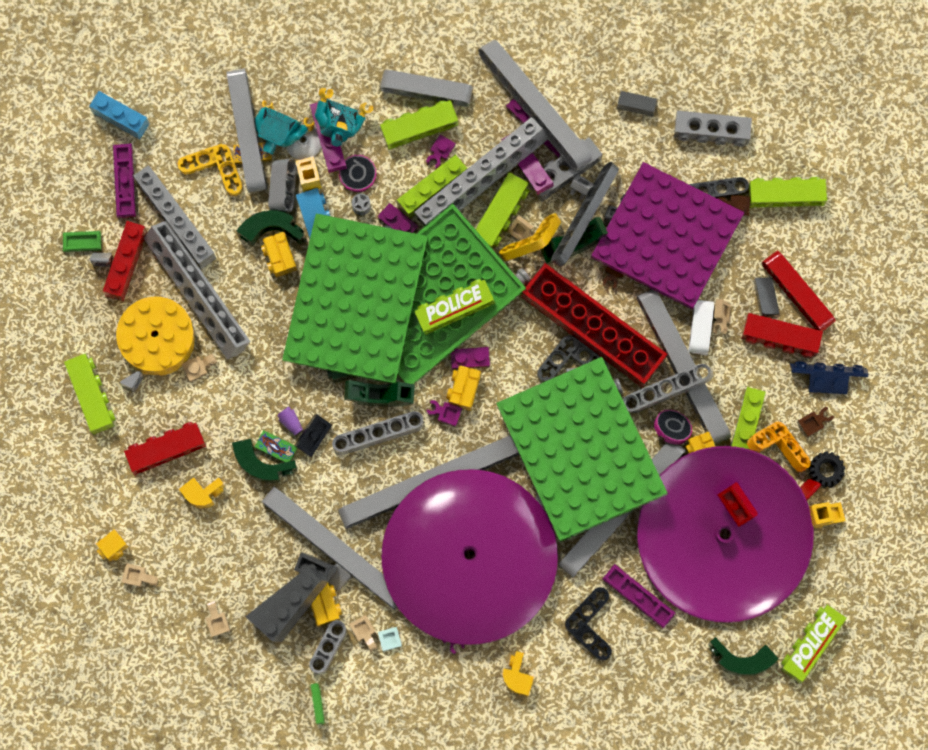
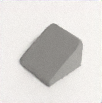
M94 252L90 257V262L93 266L110 267L112 253Z
M137 371L120 381L122 387L136 392L143 379V375L140 371Z
M336 563L334 566L338 567L328 583L333 585L339 592L351 579V575Z

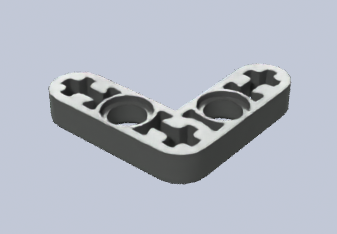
M568 335L560 341L540 366L537 377L541 382L554 378L570 358L582 366L591 362L593 357L598 359L600 356L574 336ZM565 341H573L574 348L569 347L566 351V354L569 355L566 356L563 352L566 347ZM583 351L588 352L590 358L587 361H582L579 358V354ZM554 355H561L563 362L555 364L552 358ZM550 365L557 369L556 371L553 368L549 373L551 377H542L543 373L541 371L546 372Z

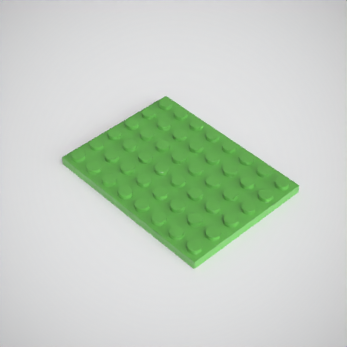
M453 203L417 233L428 236L398 371V375L405 383L415 384L526 289ZM480 279L482 281L485 279L496 304L425 335L414 312L418 310V306L424 303L431 304L436 302L435 299L442 295L447 297L453 294V291L457 288L463 287L464 289L471 286L470 283Z
M316 213L282 361L390 384L395 383L428 236Z
M602 357L496 403L560 542L667 495L666 488Z

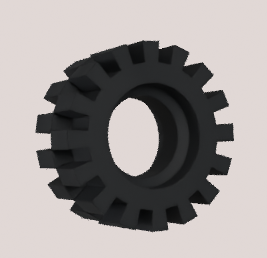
M833 452L819 453L811 461V466L808 470L810 471L809 476L812 477L813 481L819 482L820 486H823L822 488L836 486L845 475L844 461L839 459V455L835 456ZM821 464H831L834 468V474L830 477L823 476L820 473Z

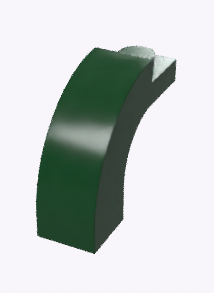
M275 210L262 211L250 216L236 230L237 235L252 247L263 234L269 231L284 232L300 245L305 241L304 230L297 225L293 226L295 224L294 217Z
M595 217L589 222L570 257L595 246L601 238L608 234L601 217ZM563 236L552 238L547 246L540 249L547 264L554 263L551 258Z
M348 380L345 382L344 400L366 406H406L414 404L415 385L403 382L368 384Z
M251 439L232 442L234 455L240 467L255 480L264 483H280L279 475L288 477L298 471L295 460L275 465L261 462L255 456Z
M716 637L708 644L710 646L709 651L715 657L719 656L721 658L716 665L736 676L745 677L760 674L779 660L766 644L756 654L746 658L737 657L730 653Z

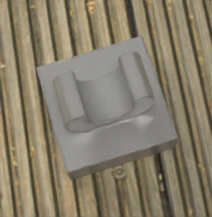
M578 175L570 185L573 188L571 195L579 191L581 193L579 199L582 200L589 193L594 183Z

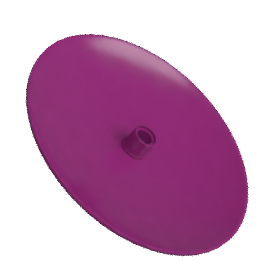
M716 446L700 449L679 458L659 475L666 488L667 495L641 507L637 538L644 569L651 582L664 598L683 612L708 621L728 623L740 622L761 616L777 607L790 596L808 568L813 549L814 529L808 502L797 482L783 467L769 457L753 450L735 446ZM735 482L739 484L758 513L755 518L740 527L737 526L717 494ZM723 528L727 529L730 533L726 540L720 537V531Z
M474 469L446 472L426 480L413 489L400 502L388 522L381 554L382 570L387 589L402 614L414 626L437 639L465 645L483 644L502 639L521 629L532 620L542 608L551 592L558 562L555 534L551 522L539 502L515 481L493 472ZM466 551H473L475 557L472 560L466 559L464 557Z

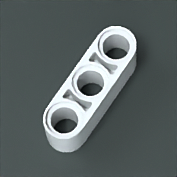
M698 300L693 308L688 352L708 355L714 302Z

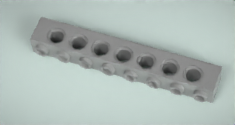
M532 117L417 209L415 214L420 222L426 226L452 203L461 211L548 140L543 128Z
M164 221L151 226L143 239L227 360L241 354L251 341L168 222Z

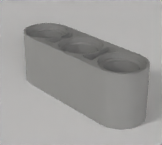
M293 159L275 160L272 163L268 201L270 210L290 212L293 209L297 166Z
M333 621L327 628L309 663L313 673L322 675L328 670L347 633L343 622ZM335 626L343 627V632L340 635L332 633ZM326 643H332L334 648L332 652L326 653L323 651V646ZM317 660L323 661V669L315 670L314 663Z

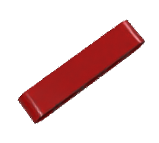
M777 250L762 261L764 269L779 284V287L816 330L824 331L836 322L833 314L781 252Z

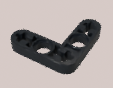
M603 587L594 589L565 622L567 632L600 661L609 659L612 653L611 647L587 623L609 600V592ZM596 592H604L605 600L600 599L596 603L599 606L596 609L595 605L588 600L591 598L594 601L597 597ZM589 605L592 608L593 612L590 616L582 614L581 609L583 606ZM578 613L586 621L583 623L580 620L577 624L579 628L571 630L569 628L571 625L569 621L574 622L578 618L575 614ZM585 633L593 635L594 641L592 643L586 644L583 641ZM599 640L601 643L598 646L602 649L606 647L608 655L600 657L598 655L599 650L596 647L592 650L590 647L594 646L596 641Z

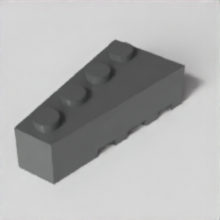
M306 568L245 617L272 642H282L329 580L315 568Z

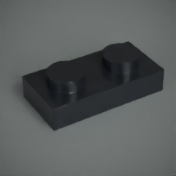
M314 414L294 447L312 457L332 424L319 415Z

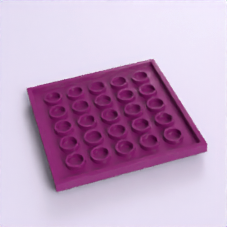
M643 162L606 228L608 234L600 239L591 258L693 310L744 212Z

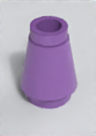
M287 407L277 415L278 421L294 436L303 430L294 409L291 410L290 407Z

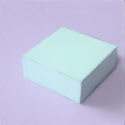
M397 627L378 632L383 651L402 647Z

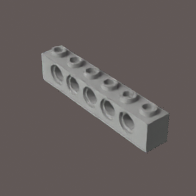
M148 165L133 175L136 183L162 218L168 222L198 266L202 269L216 259L214 251L151 167Z

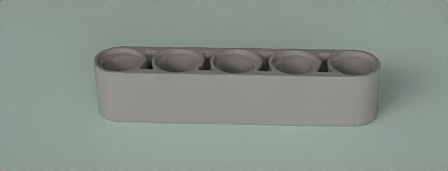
M384 70L380 90L403 96L407 94L408 97L436 102L451 100L452 105L461 106L462 104L463 107H467L470 105L473 87L460 82Z
M705 364L696 365L625 396L623 401L629 412H640L708 383L713 378V370ZM704 368L707 369V377L700 378V370ZM685 376L690 378V383L687 386H683L681 383L682 378ZM666 384H671L672 391L666 394L664 392V386ZM653 391L655 394L654 399L647 401V393ZM636 399V407L630 409L629 401Z
M413 411L340 434L333 439V449L338 455H345L417 432L423 428V416L421 413ZM418 418L420 423L413 426L410 424V420ZM396 423L402 426V429L397 432L391 429L392 425ZM380 429L384 432L383 435L378 438L373 436V432ZM358 435L365 437L362 443H356L354 440ZM339 441L347 443L344 449H338L336 444Z

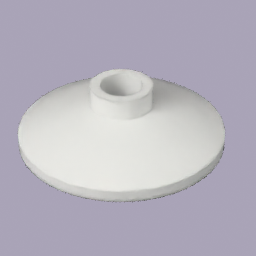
M314 127L312 131H307L301 137L306 138V142L302 143L299 139L291 146L286 147L287 152L298 160L315 157L321 150L316 128Z

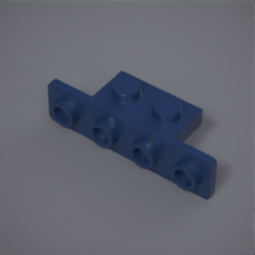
M802 361L790 363L792 373L810 374L808 391L815 393L847 394L849 376L868 377L869 375L867 368H864L862 365L845 367L843 364L828 366L820 362L814 363V365Z

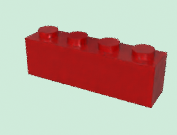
M126 221L103 288V293L106 297L124 302L145 241L143 238L147 234V229L144 225Z
M748 313L741 339H745V342L749 344L761 343L769 349L777 347L783 349L782 351L785 353L793 354L797 352L801 353V356L804 358L816 357L819 352L823 331Z
M188 422L183 424L182 428L178 430L170 429L158 438L156 436L150 437L143 444H132L127 447L128 450H125L124 453L135 476L205 448L206 444L198 424Z

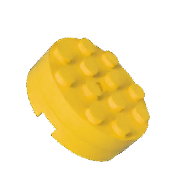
M147 297L130 305L122 314L117 325L116 340L121 354L132 368L146 375L162 376L175 372L182 367L183 363L188 361L194 350L195 330L189 315L178 303L164 297Z

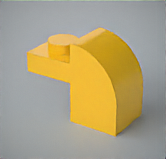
M314 157L295 161L303 192L316 188L322 189Z
M192 478L179 488V491L189 504L196 508L204 509L215 505L210 498L212 496L216 498L222 494L225 485L220 478H217L203 489L196 479Z
M827 502L809 506L813 529L846 521L841 502L834 504Z
M516 651L515 656L511 655L508 665L512 669L503 668V681L511 692L529 697L534 676L519 672L524 653Z

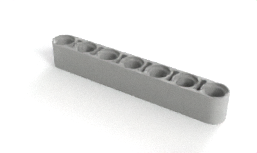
M246 69L227 71L248 193L266 190L267 183L258 146L259 139Z

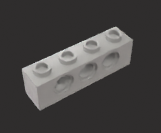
M677 110L674 138H678L680 141L694 139L699 143L714 141L718 145L734 143L735 146L743 147L748 145L750 141L752 118ZM696 125L698 130L693 131L689 126ZM714 127L717 129V132H710L708 128ZM727 129H733L736 133L729 134Z
M590 137L585 140L581 139V142L591 153V162L578 170H574L560 155V158L556 161L551 160L544 166L548 176L554 178L552 181L554 186L537 195L529 183V187L541 202L602 160L603 154ZM565 165L569 170L561 171L559 167Z

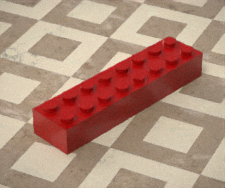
M544 263L522 292V299L570 335L577 338L642 389L666 360L668 355L666 352L546 263Z

